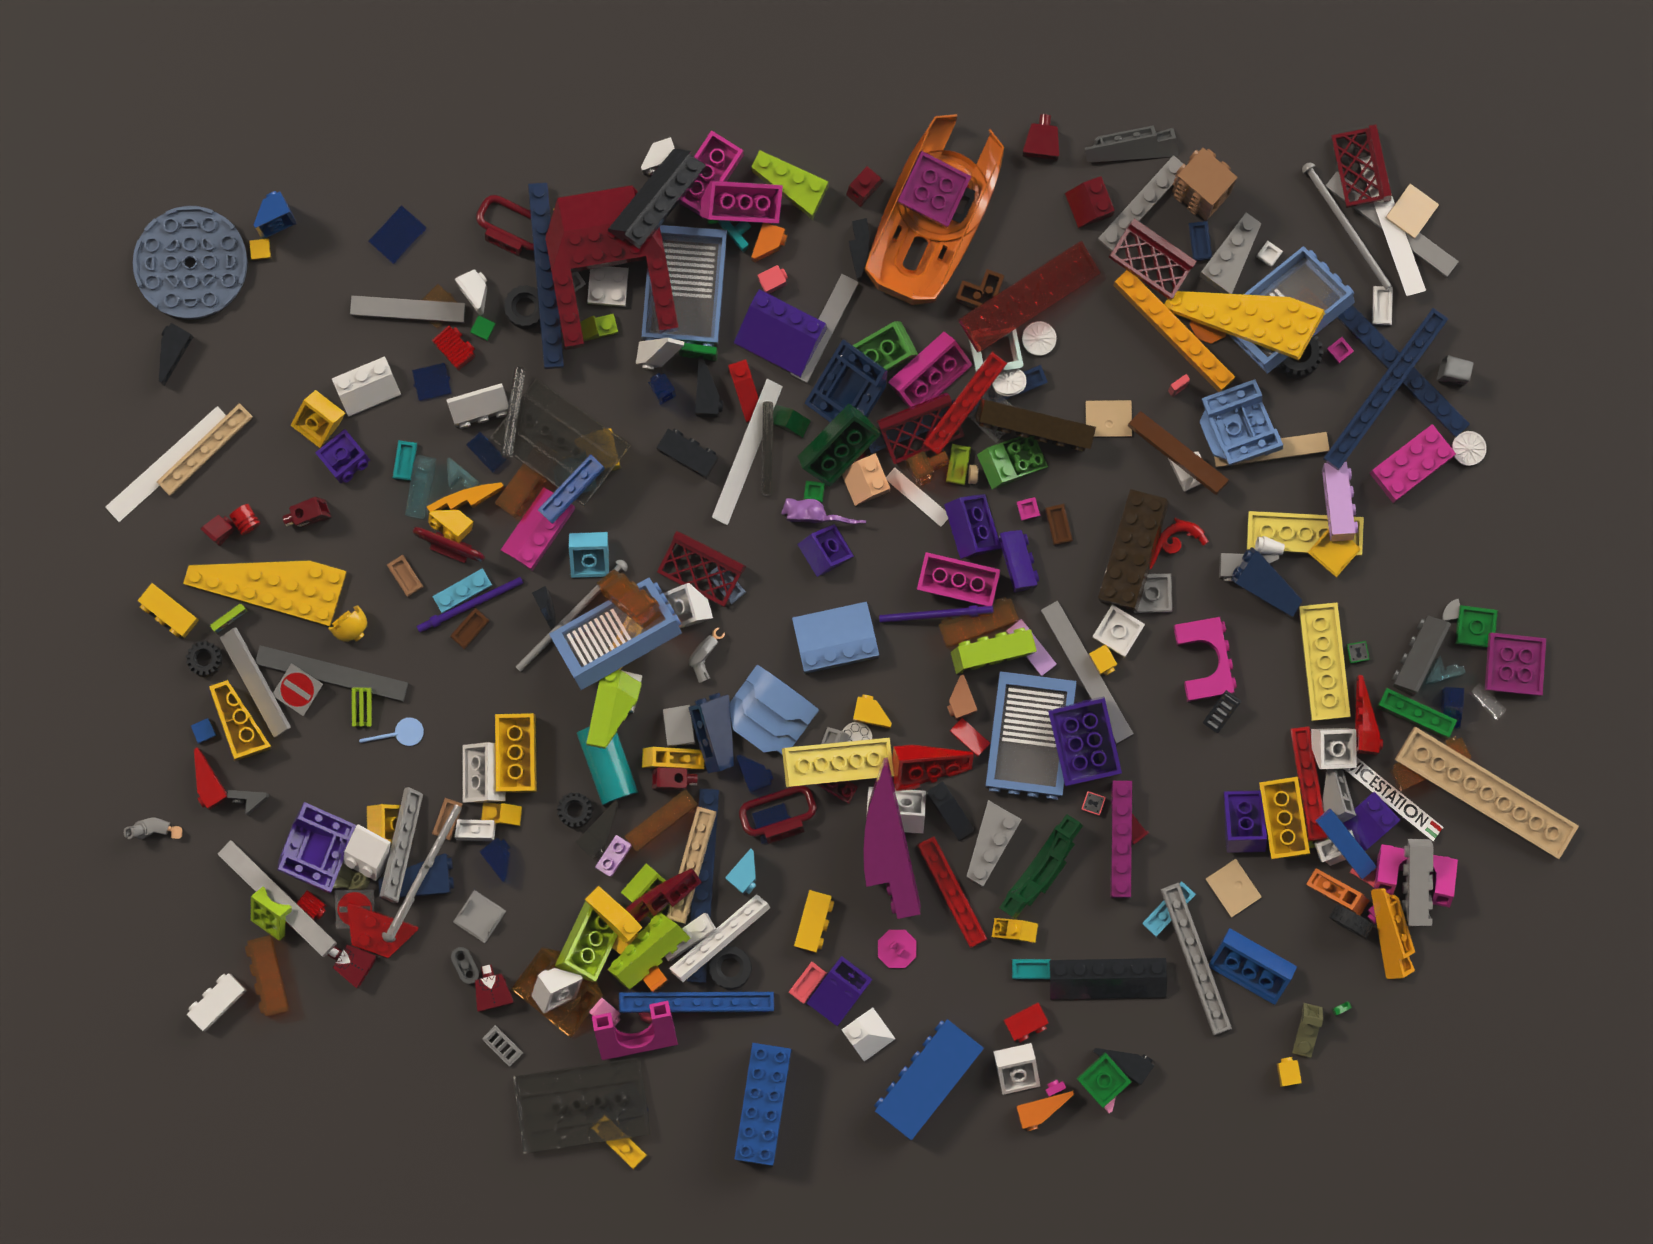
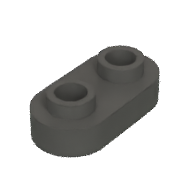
M464 947L454 949L451 954V960L460 979L466 984L475 983V980L479 978V970L470 952ZM461 953L465 955V959L462 961L458 959V955ZM468 971L473 972L472 978L466 976Z

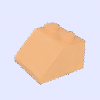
M876 453L856 461L842 474L855 506L890 492V486Z

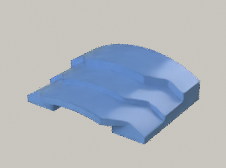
M1256 379L1202 398L1205 411L1200 419V425L1213 456L1225 459L1230 466L1283 449V443L1278 431L1273 428L1262 402V394Z
M756 665L730 702L733 730L764 753L777 751L782 754V748L793 747L819 712V709L759 665Z

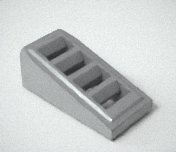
M496 1025L482 1038L509 1067L523 1054ZM498 1033L499 1036L491 1043L489 1040ZM503 1038L505 1041L496 1048L495 1045ZM509 1044L510 1047L502 1054L500 1051ZM514 1049L516 1052L507 1059L506 1056Z

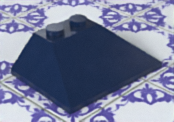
M842 339L804 404L829 422L848 404H851L868 418L886 388L887 370Z

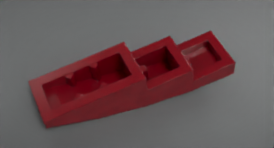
M691 868L654 887L630 904L625 910L639 923L650 913L655 916L668 904L674 907L702 882Z

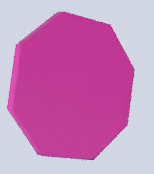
M888 930L878 940V958L888 968H906L916 958V940L906 930Z

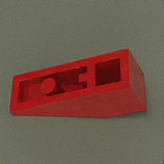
M742 360L728 365V369L747 423L751 420L759 398L747 360Z
M197 747L194 749L197 793L200 796L197 799L203 808L207 807V809L211 810L227 800L228 794L205 756Z

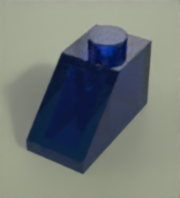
M658 373L650 378L651 381L648 382V385L659 405L676 397V391L665 373L662 375Z
M1444 687L1442 689L1441 713L1456 719L1457 722L1454 728L1460 729L1464 708V688Z
M742 755L736 756L750 793L772 785L771 780H774L770 769L766 770L764 765Z
M496 838L479 852L501 881L505 883L508 879L511 853L508 850L511 847L505 839L501 841L499 838Z

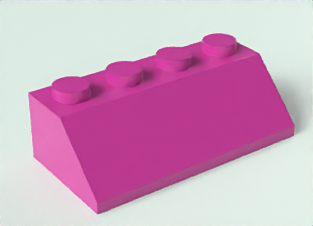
M710 181L702 196L700 216L710 220L779 223L783 185Z
M943 332L889 380L888 383L908 407H912L939 396L973 364L958 343L947 333Z
M544 487L501 548L502 552L530 571L534 570L575 510L574 505L571 504L552 524L538 511L553 494L552 491Z
M926 552L917 590L984 606H992L1000 569Z

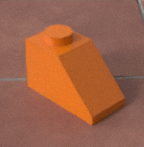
M763 222L751 260L757 262L779 251L781 245L784 246L788 235H785V229Z
M658 966L651 967L649 974L643 978L652 992H656L669 982Z

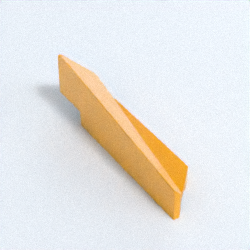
M1385 888L1371 890L1386 978H1404L1415 971L1409 957L1415 953V949L1400 900L1396 895L1388 894Z

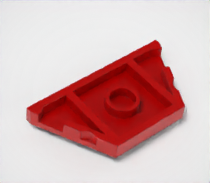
M350 902L347 904L352 945L389 958L419 928L403 921L394 937L396 940L388 943L383 940L382 933H387L394 920L393 917Z

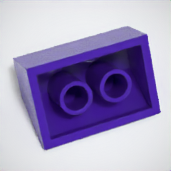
M985 494L960 497L944 504L960 559L975 557L1001 549Z
M1022 530L1000 533L999 541L1014 593L1037 587L1039 576L1037 570L1033 571L1031 565L1034 563L1032 552L1028 553L1026 545H1029L1027 534H1023Z

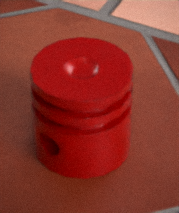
M249 504L240 506L229 515L235 526L241 531V535L253 531L261 524L258 518L255 517L256 515Z

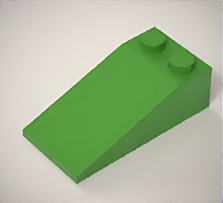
M900 321L890 323L853 345L886 369L887 372L918 355Z

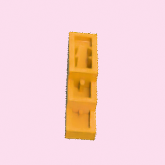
M501 482L464 489L445 496L426 507L429 512L440 511L447 506L451 510H456L469 502L471 507L474 508L505 489Z

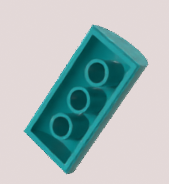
M590 727L576 733L602 806L639 793L617 733L606 749L586 744Z

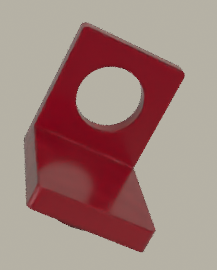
M1132 814L1131 844L1133 846L1148 835L1149 831H1146Z

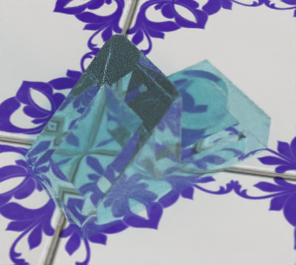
M450 457L447 459L448 485L450 489L460 478L462 479L460 482L467 488L480 485L478 480Z
M1439 656L1425 683L1427 685L1464 675V666L1458 667V664L1447 666V670H1445L1441 656Z

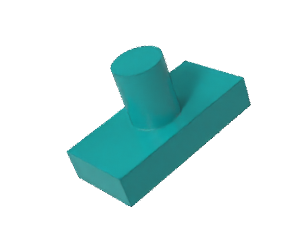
M719 220V225L724 230H727L729 237L743 253L749 249V244L741 236L751 228L748 222L740 221L736 226H733L728 220Z

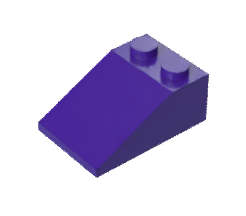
M1224 791L1227 853L1265 852L1267 835L1261 791Z
M1374 791L1354 808L1356 816L1343 822L1347 830H1352L1355 840L1366 851L1396 825L1400 819Z

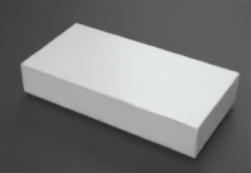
M1373 286L1372 325H1392L1393 287L1385 290L1383 286Z

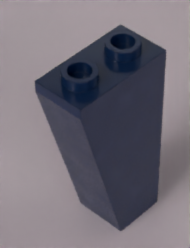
M1251 547L1250 550L1244 553L1240 566L1234 569L1231 580L1293 617L1303 600L1256 549Z
M720 693L709 695V700H706V698L696 700L695 705L688 708L707 772H718L734 766L729 695L720 696Z
M441 854L435 857L432 867L428 870L415 896L451 893V889H454L453 877H450L449 870L453 869L452 858H448V854ZM425 861L406 868L399 898L406 897ZM384 877L378 879L379 893L381 891Z

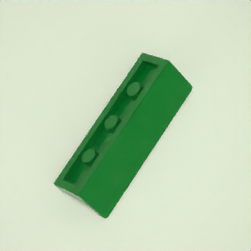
M1388 688L1385 689L1376 707L1446 740L1450 737L1457 722L1454 718Z

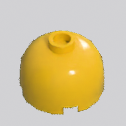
M358 605L353 607L355 611L350 613L348 610L332 623L334 627L328 628L338 640L349 642L354 639L356 642L365 635L363 631L367 627V618Z

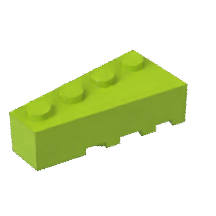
M759 150L752 165V172L765 183L783 185L782 196L813 220L828 189V181Z
M1023 627L1013 630L1014 633L1007 635L1006 632L996 634L995 638L989 639L988 636L978 638V642L970 643L969 640L959 643V646L951 652L956 674L963 673L967 668L975 670L986 666L987 663L994 665L1003 662L1004 659L1009 661L1034 654L1037 650L1031 629L1025 630Z
M659 912L639 932L638 936L625 948L623 953L612 962L607 970L621 984L631 989L649 974L651 967L659 966L663 962L662 958L669 952L673 954L678 950L677 945L682 941L686 943L691 938L678 924Z

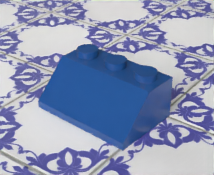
M280 191L271 192L262 200L254 222V227L262 239L297 224Z

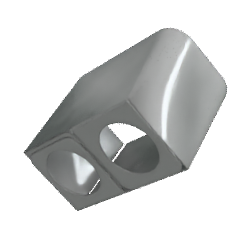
M691 705L663 709L668 747L696 745L694 725L688 708Z

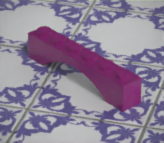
M1112 781L1110 898H1130L1132 781Z

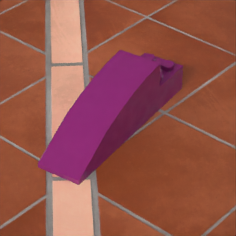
M888 757L883 759L869 799L864 837V873L866 887L887 883L888 895H892V913H896L897 919L920 915L921 904Z

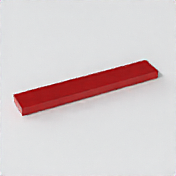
M991 352L923 444L939 455L1007 363Z
M1310 726L1290 729L1308 842L1328 839V836L1315 821L1324 814L1315 756L1311 749Z
M933 836L918 844L917 846L969 947L972 948L987 940L935 837Z

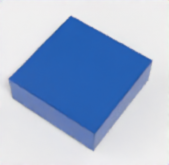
M209 718L191 725L198 743L216 736Z

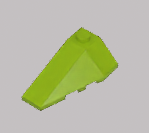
M616 670L600 679L586 743L588 746L606 749L623 720L625 721L631 708L637 703L642 685L641 682L621 670Z

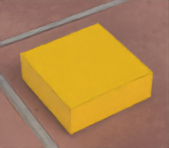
M269 239L250 240L252 260L271 258Z

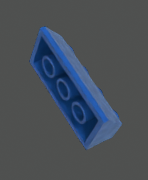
M1230 928L1209 962L1212 970L1274 1005L1291 981L1297 968L1296 965Z

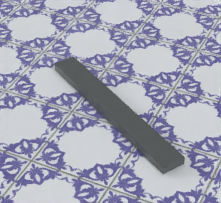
M261 645L259 646L255 661L257 665L284 672L287 671L292 663L316 680L351 689L353 687L372 688V694L403 702L409 684L408 682Z

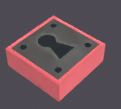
M1087 791L1081 810L1100 816L1106 797Z

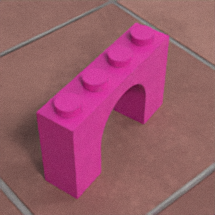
M1220 617L1174 625L1177 646L1203 642L1210 645L1218 656V667L1215 673L1206 678L1184 682L1187 702L1219 697L1223 695L1225 690L1233 694L1237 686L1235 677L1232 678L1230 670H1233L1232 660L1228 659L1227 651H1230L1228 640H1224L1223 635L1226 632L1225 622L1221 621Z
M1381 845L1377 858L1374 889L1385 888L1388 894H1394L1398 873L1403 870V864H1407V857H1404L1403 848ZM1433 855V872H1430V875L1433 878L1432 901L1434 905L1450 908L1455 892L1457 859Z
M669 1001L649 1005L652 1023L647 1029L638 1033L628 1034L617 1030L611 1013L592 1016L601 1059L606 1060L678 1045Z

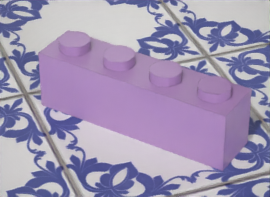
M1344 462L1338 471L1330 464L1324 463L1322 476L1330 541L1353 540L1355 533H1358V524L1354 522L1353 515H1356L1355 504H1352L1351 500L1354 497L1353 486L1349 484V480L1352 478L1351 468H1348L1347 462Z

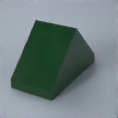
M776 405L768 422L803 438L811 420L793 409Z

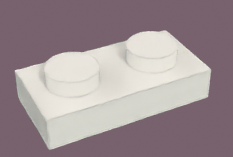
M457 819L455 839L494 841L496 822L495 820Z

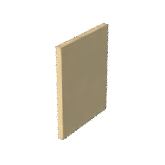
M1409 184L1385 218L1415 239L1439 204L1412 184Z
M1131 400L1086 401V424L1096 427L1094 437H1132V429L1128 427V423L1132 420Z
M1234 859L1206 878V881L1231 918L1262 897L1237 859Z

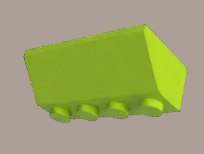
M586 901L555 966L561 970L581 975L585 980L596 982L618 935Z

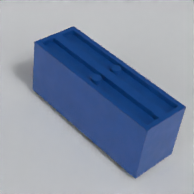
M948 1019L945 1022L943 1020L940 1021L934 1029L937 1032L934 1037L929 1035L922 1044L925 1047L920 1053L917 1050L910 1059L913 1062L909 1068L905 1066L898 1075L901 1077L897 1083L893 1081L886 1090L889 1094L885 1099L880 1097L874 1105L877 1108L874 1112L909 1140L915 1137L984 1049Z
M752 1043L734 1160L774 1165L792 1049Z

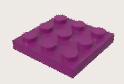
M920 151L897 203L947 228L971 176Z
M1489 633L1485 690L1542 696L1546 638Z

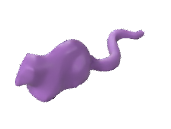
M786 498L781 513L782 515L788 514L787 520L791 522L823 523L838 521L846 524H866L865 520L848 519L838 515H826L823 504L815 499L797 501L792 498Z

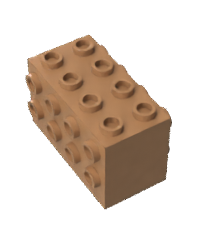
M1202 148L1200 151L1195 150L1189 157L1188 164H1183L1178 169L1172 184L1174 186L1172 192L1177 201L1188 205L1187 208L1194 215L1198 214L1207 221L1230 196L1238 177L1230 171L1231 168L1225 162H1219L1215 158L1214 152L1210 149Z

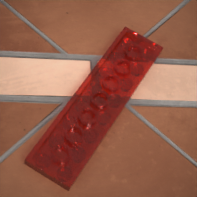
M1079 241L958 319L975 350L980 352L1101 272L1084 243Z

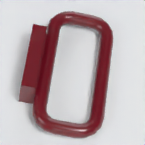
M498 195L486 197L476 214L479 226L487 230L485 241L517 256L521 254L522 248L534 251L533 243L484 220V214L491 203H498L531 219L530 210Z
M420 527L413 528L414 535L430 542L431 546L429 549L464 564L467 558L477 562L485 560V556L473 549L472 545L462 541L460 543L445 538L442 533L437 531L433 533Z
M793 786L747 801L740 807L739 818L745 833L753 837L765 834L767 842L770 844L804 833L802 822L811 819L815 815L817 808L813 794L808 787ZM796 793H803L809 806V810L806 813L758 829L751 828L746 814L750 808Z

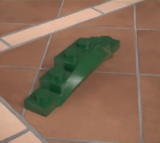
M1066 814L1060 824L1054 828L1032 863L1007 893L1006 899L999 907L1003 912L1016 920L1026 905L1031 906L1040 892L1046 893L1067 864L1064 859L1074 847L1073 839L1083 827L1079 821Z

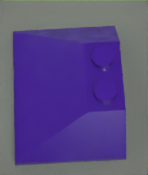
M304 802L287 836L278 860L277 870L331 893L344 860V851L357 825Z

